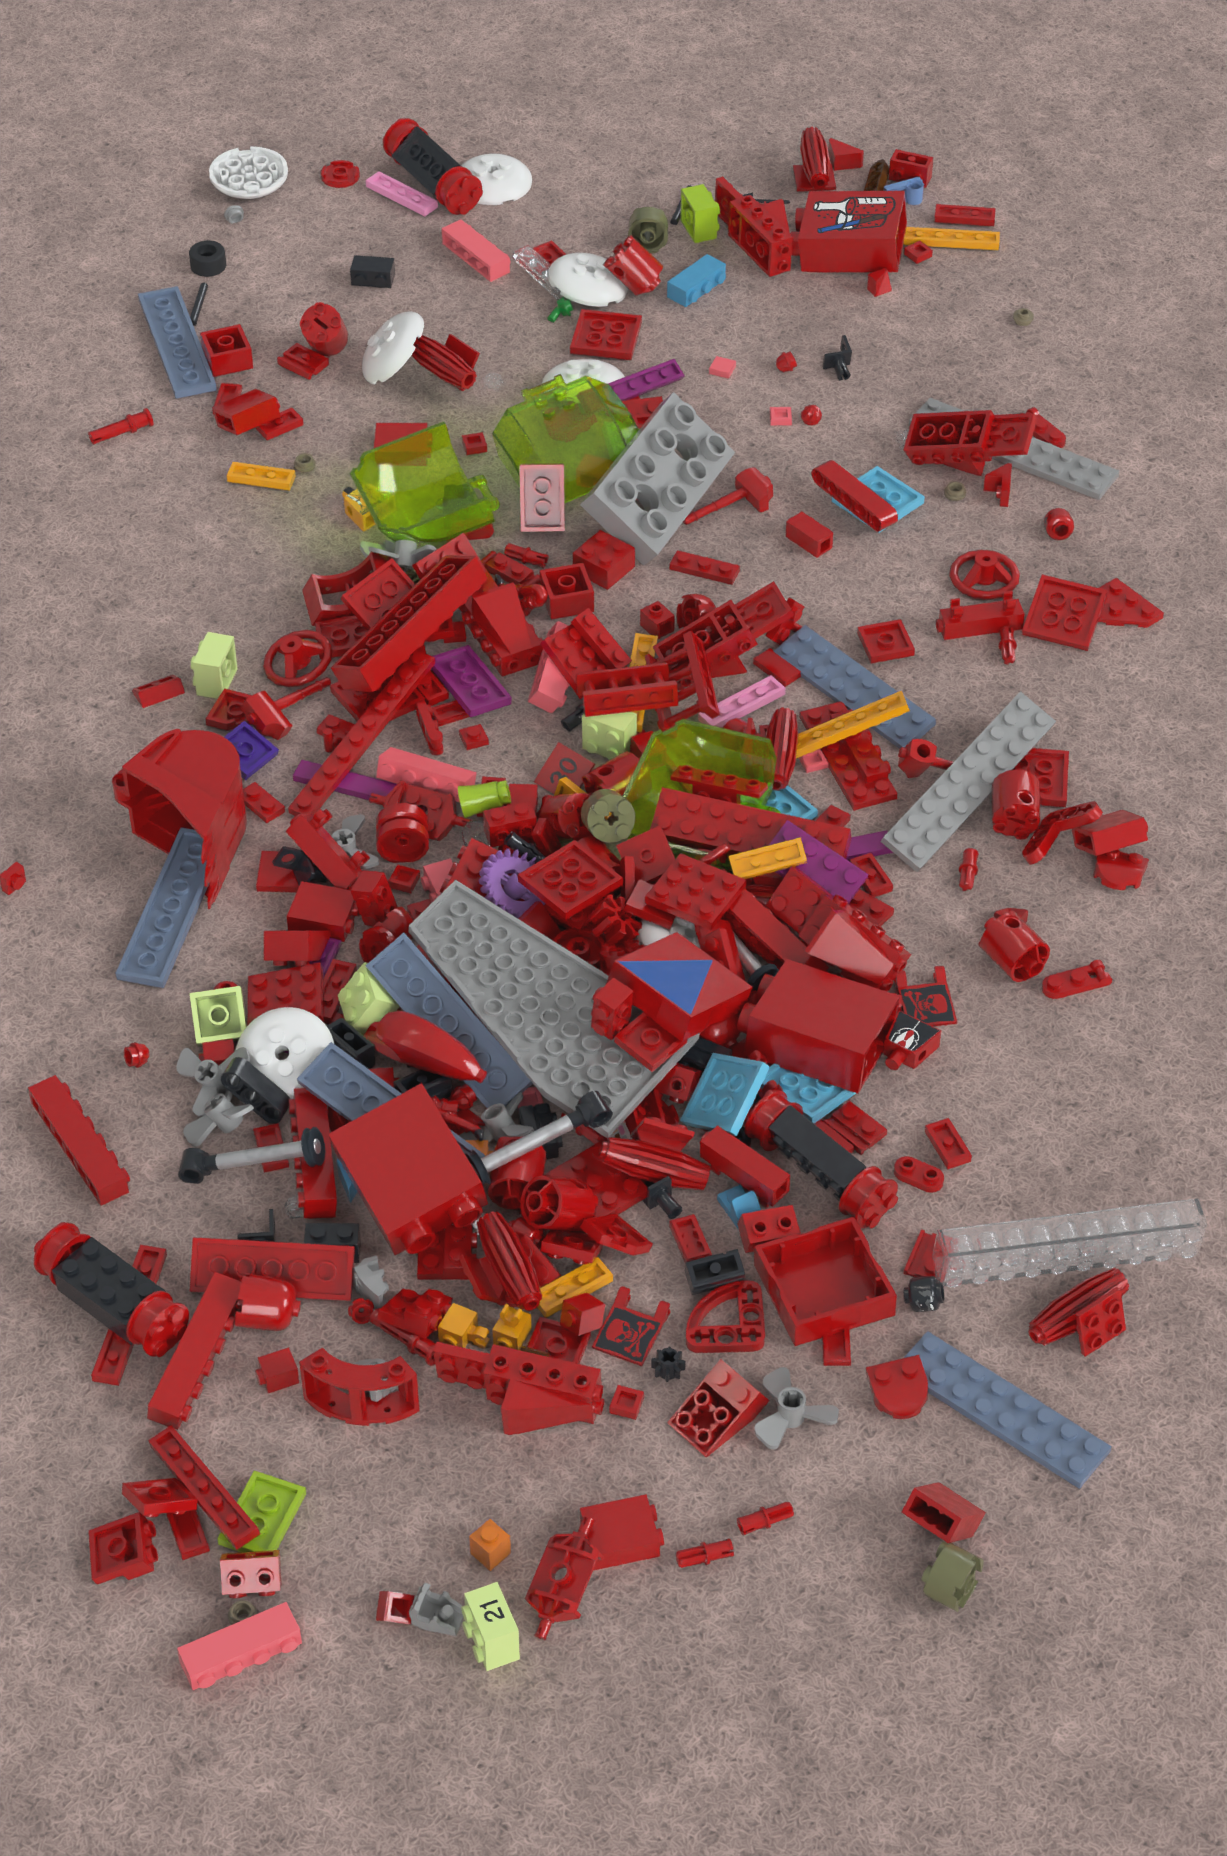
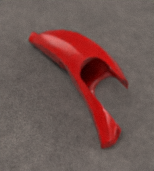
M405 1011L388 1012L379 1022L372 1023L363 1035L366 1037V1040L375 1045V1049L378 1052L406 1065L449 1078L477 1081L480 1084L486 1078L487 1071L481 1069L475 1056L464 1044L439 1026L416 1014Z

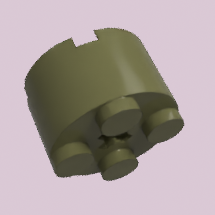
M654 207L636 208L629 218L628 236L632 235L650 253H657L659 249L666 245L668 241V220L661 209Z
M601 789L592 793L593 795L585 800L581 809V819L587 830L597 839L608 843L617 842L629 837L635 823V812L631 803L621 794L611 789Z
M943 1541L936 1552L937 1559L933 1567L928 1565L923 1573L922 1581L926 1583L923 1592L925 1596L958 1612V1606L963 1608L974 1592L978 1580L975 1579L976 1570L982 1572L984 1561L982 1558L952 1543L948 1544Z

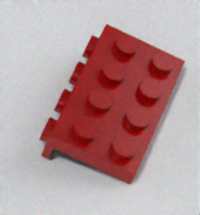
M471 838L468 846L463 845L457 856L460 861L459 863H453L448 874L452 877L450 880H444L439 892L443 893L457 880L482 897H485L487 894L482 893L480 890L483 885L479 883L481 878L479 871L483 868L482 865L488 860V857L492 854L495 855L499 850Z

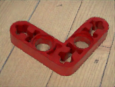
M1095 801L1051 812L1044 817L1023 849V857L1030 865L1039 862L1045 857L1061 831L1091 824L1101 817L1103 811Z

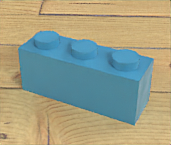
M706 254L667 282V298L684 307H687L692 302H696L702 295L709 293L712 288L724 282L726 278V264Z

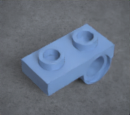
M920 177L886 185L883 191H905L906 203L918 205L923 200L924 183Z

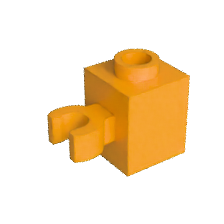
M455 1303L451 1305L438 1326V1338L441 1343L465 1348L469 1341H472L476 1346L486 1348L490 1341V1338L487 1337L490 1331L485 1327L478 1326L477 1312Z
M505 1304L492 1330L493 1344L520 1350L532 1330L531 1314Z

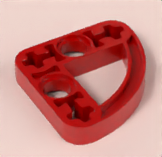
M737 1281L720 1286L705 1295L696 1304L689 1316L686 1326L687 1348L694 1353L754 1352L762 1349L765 1343V1325L761 1286L755 1281ZM746 1291H752L753 1298L750 1303H747ZM737 1298L739 1325L700 1326L705 1316L713 1308L727 1300ZM748 1312H754L758 1315V1318L751 1321L747 1320L744 1315ZM728 1335L733 1340L730 1343L724 1344L718 1338ZM738 1335H741V1342H738ZM750 1335H755L756 1341H751ZM710 1336H713V1343H710ZM695 1337H700L701 1343H696Z

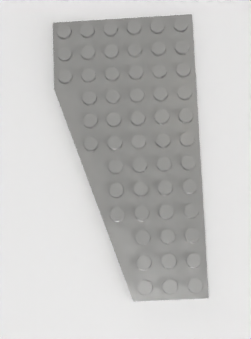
M457 880L409 925V933L544 1098L567 1113H571L576 1110L575 1106L583 1095L591 1091H599L612 1110L613 1115L606 1124L592 1129L606 1138L611 1136L699 1039L700 1033L688 1038L687 1043L656 1070L651 1072L618 1046L614 1039L611 1041L605 1036L597 1034L591 1028V1011L594 1002L592 998L599 987L603 988L606 985L609 977L607 974ZM632 1005L629 1024L644 1011Z

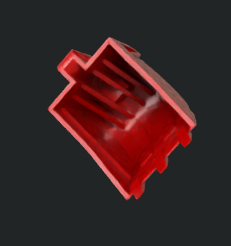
M174 729L153 740L125 763L122 769L112 778L114 798L117 803L129 809L132 833L166 854H169L180 828L195 830L203 839L201 862L204 864L206 861L204 884L208 888L205 895L208 898V909H210L223 885L247 826L240 759L235 746L219 734L204 730L181 731L180 729Z

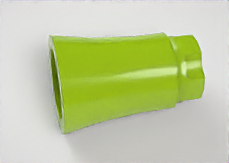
M506 780L498 783L494 781L477 785L458 786L459 800L465 818L481 813L484 810L502 807L504 804L511 803L510 790Z

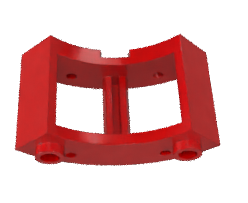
M370 552L362 563L346 572L325 576L311 574L302 589L311 625L315 626V622L354 616L345 604L325 605L322 595L347 592L389 561L391 557Z
M322 1347L299 1361L305 1401L329 1418L332 1416L345 1421L347 1424L369 1426L372 1423L386 1422V1424L397 1422L420 1411L417 1374L401 1356L381 1364L356 1365L333 1357ZM398 1386V1391L382 1397L377 1402L372 1401L371 1397H365V1391ZM335 1387L348 1389L349 1394L342 1392Z

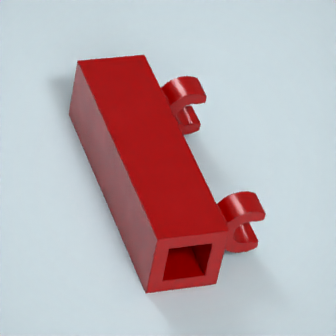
M1013 591L1003 592V601L960 606V598L950 599V608L940 609L939 619H936V630L938 633L941 632L944 640L999 633L1000 629L1004 626H1009V631L1011 627L1014 631L1022 630L1025 613L1019 599L1012 598Z
M319 809L314 816L312 814L296 815L290 821V826L286 833L336 888L351 890L362 872L360 867L370 859L369 855L365 851L361 853L357 851L350 858L323 828V825L332 818V814L327 809L324 811Z
M718 1125L712 1131L706 1132L700 1139V1157L711 1164L710 1170L718 1176L723 1172L747 1190L754 1191L756 1196L759 1197V1204L767 1209L769 1205L773 1207L790 1191V1174Z

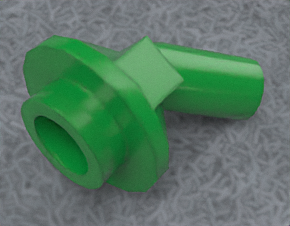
M564 296L557 300L558 306L547 317L548 321L554 323L561 313L563 316H571L570 311L574 310L569 299L565 300Z

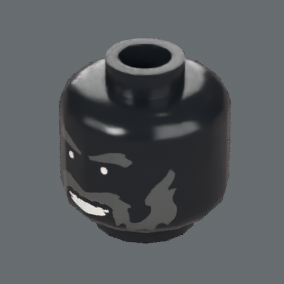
M934 1276L913 1277L910 1279L908 1287H905L903 1290L905 1304H910L914 1312L936 1311L945 1300L943 1283L938 1282Z

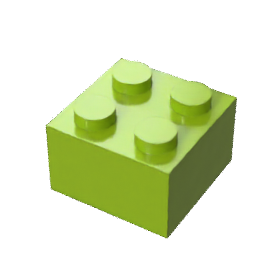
M704 184L682 188L681 222L693 242L699 243L717 239V231L720 229L718 222L720 207L714 201L712 193L707 190Z

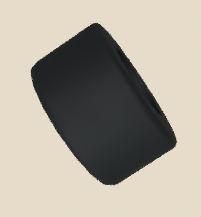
M200 241L195 243L189 250L190 266L194 274L204 277L215 276L222 273L227 266L225 249L216 241Z

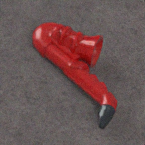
M495 574V582L498 587L506 585L503 579L498 574ZM515 584L518 596L523 595V599L520 598L519 601L525 617L530 615L532 609L541 607L546 603L548 592L544 586L539 584Z
M437 1096L431 1097L444 1121L449 1124V1127L456 1126L457 1130L464 1129L465 1133L472 1132L478 1141L483 1140L484 1131L478 1125L457 1116L458 1100L438 1099Z

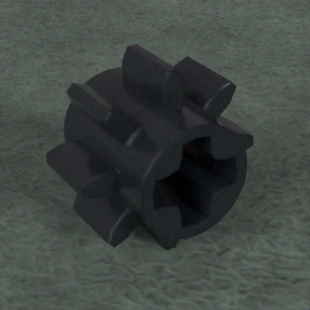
M670 1346L662 1350L658 1349L656 1358L651 1359V1368L655 1369V1377H661L666 1382L674 1378L680 1379V1371H684L686 1367V1361L682 1360V1351L677 1352Z

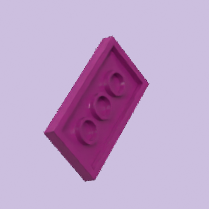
M469 645L433 656L435 657V665L431 669L470 718L511 705L512 697Z
M787 820L769 845L801 837L807 863L796 867L830 894L842 896L849 904L869 874ZM790 868L775 872L784 878Z

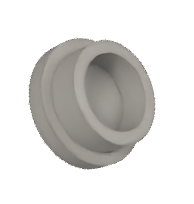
M232 205L227 208L224 217L231 224L242 221L244 211L241 206Z

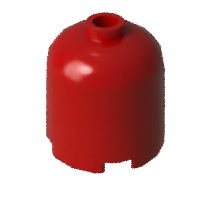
M245 1273L238 1294V1300H243L242 1310L235 1313V1326L268 1331H282L291 1324L293 1317H298L300 1313L301 1301L296 1300L294 1286L284 1280Z

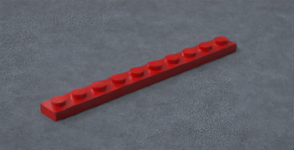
M417 649L410 655V658L404 662L288 807L289 814L294 816L298 814H312L314 816L435 665V657Z

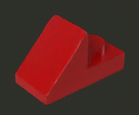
M1007 463L985 475L983 491L996 492V498L1000 499V507H1008L1012 463Z

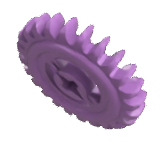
M506 849L504 853L499 850L495 855L492 854L488 857V860L482 865L483 868L479 871L481 876L479 883L483 885L480 890L482 893L487 894L484 898L517 919L535 901H541L545 905L542 900L518 882V874L534 865L536 857L527 862V852L519 858L518 849L512 855L510 849Z

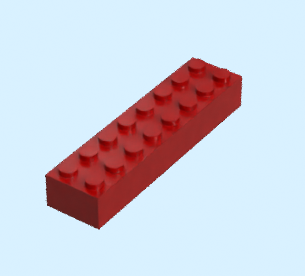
M446 555L365 633L331 667L344 690L366 692L378 690L381 684L388 677L392 676L396 669L406 662L417 648L423 646L425 640L431 634L437 632L439 626L445 620L451 618L453 612L459 606L464 605L468 598L478 591L488 579L476 556Z
M664 787L661 789L650 829L661 825L670 846L696 852L699 848L713 851L712 849L726 842L730 848V851L725 854L728 859L731 855L768 846L787 820L845 859L847 858L852 839L850 828Z

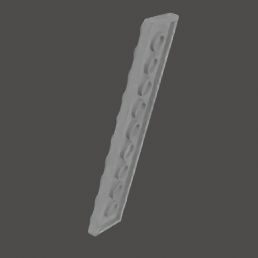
M929 398L916 414L959 412L964 410ZM1034 437L1031 439L1027 455L992 456V459L1005 464L1012 463V466L1097 500H1100L1119 477L1120 472Z
M1020 691L880 842L913 870L918 872L992 793L994 779L1005 771L1013 770L1053 727L1056 721Z

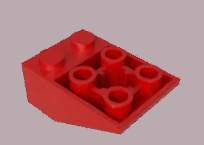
M720 1359L667 1423L701 1454L708 1457L753 1421L770 1400L730 1365Z

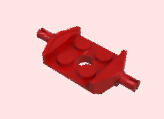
M402 780L399 781L387 796L371 793V797H369L370 803L382 805L384 808L395 803H408L419 808H427L429 839L441 841L445 838L452 827L457 825L469 829V824L472 822L471 819L457 815L455 798L451 793L447 795L406 784Z
M583 1516L578 1532L555 1534L548 1541L525 1597V1600L539 1613L538 1617L542 1619L534 1634L537 1638L546 1640L551 1625L554 1622L580 1619L581 1614L577 1611L597 1560H604V1556L588 1541V1535L595 1522L589 1517ZM567 1568L565 1577L555 1580L557 1571Z

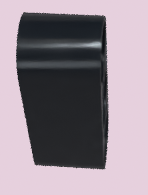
M235 1057L231 1060L221 1076L222 1085L245 1105L251 1104L254 1107L253 1111L264 1121L271 1124L279 1123L289 1108L290 1097L246 1059Z

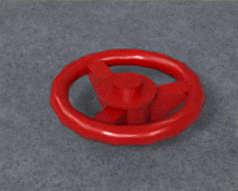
M981 549L968 551L958 556L950 566L949 576L954 587L962 594L974 599L991 600L1002 598L1003 592L1013 591L1019 584L1020 572L1015 562L1008 556L996 551ZM975 560V564L965 579L961 581L958 576L959 568L962 564ZM1000 563H1002L1003 565H1005V566L1010 570L1011 575L1007 572V570H1006ZM999 581L1007 584L998 590L992 591L971 588L976 583L991 585Z
M294 631L282 636L270 646L264 658L263 669L266 677L276 685L284 687L303 686L314 681L326 671L331 662L333 648L329 639L317 631ZM303 639L316 640V641H318L319 643L312 642V641H308V640H303ZM277 652L285 657V678L278 676L272 667V662ZM324 653L322 660L310 673L296 677L297 671L305 668L311 662L312 656Z

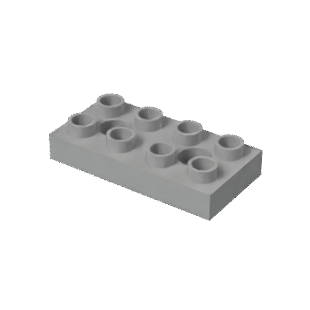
M673 392L658 405L580 505L612 536L635 547V558L642 565H646L660 553L735 452L727 445L726 440L720 434L715 433L696 414L691 405L683 402ZM675 448L681 453L683 459L676 454ZM636 499H638L641 502V504L644 507V510H642L635 503Z

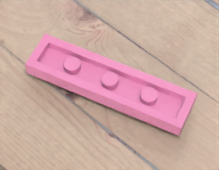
M377 172L366 180L367 188L423 216L438 208L437 200L381 172Z
M771 675L717 703L720 716L711 719L705 713L700 712L698 713V720L713 733L722 728L729 720L741 718L784 696L786 688Z

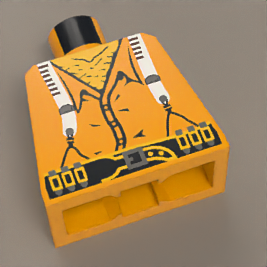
M364 484L356 490L352 487H347L342 493L345 513L362 531L368 530L395 513L394 497L370 484Z

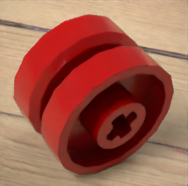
M395 803L379 812L376 818V846L382 858L393 863H407L418 861L426 855L429 849L428 816L423 809L408 803Z
M569 928L560 932L553 939L560 946L600 969L599 952L601 951V945L605 942L600 935L596 937L591 929L583 928L581 932H578L573 928Z

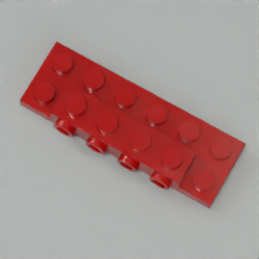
M839 701L801 711L799 718L806 730L853 710H848L845 704ZM869 729L820 748L829 763L832 775L853 811L897 799L898 793L888 778V775L891 773L890 764L887 760L883 761L881 759V749L879 745L872 744V735Z

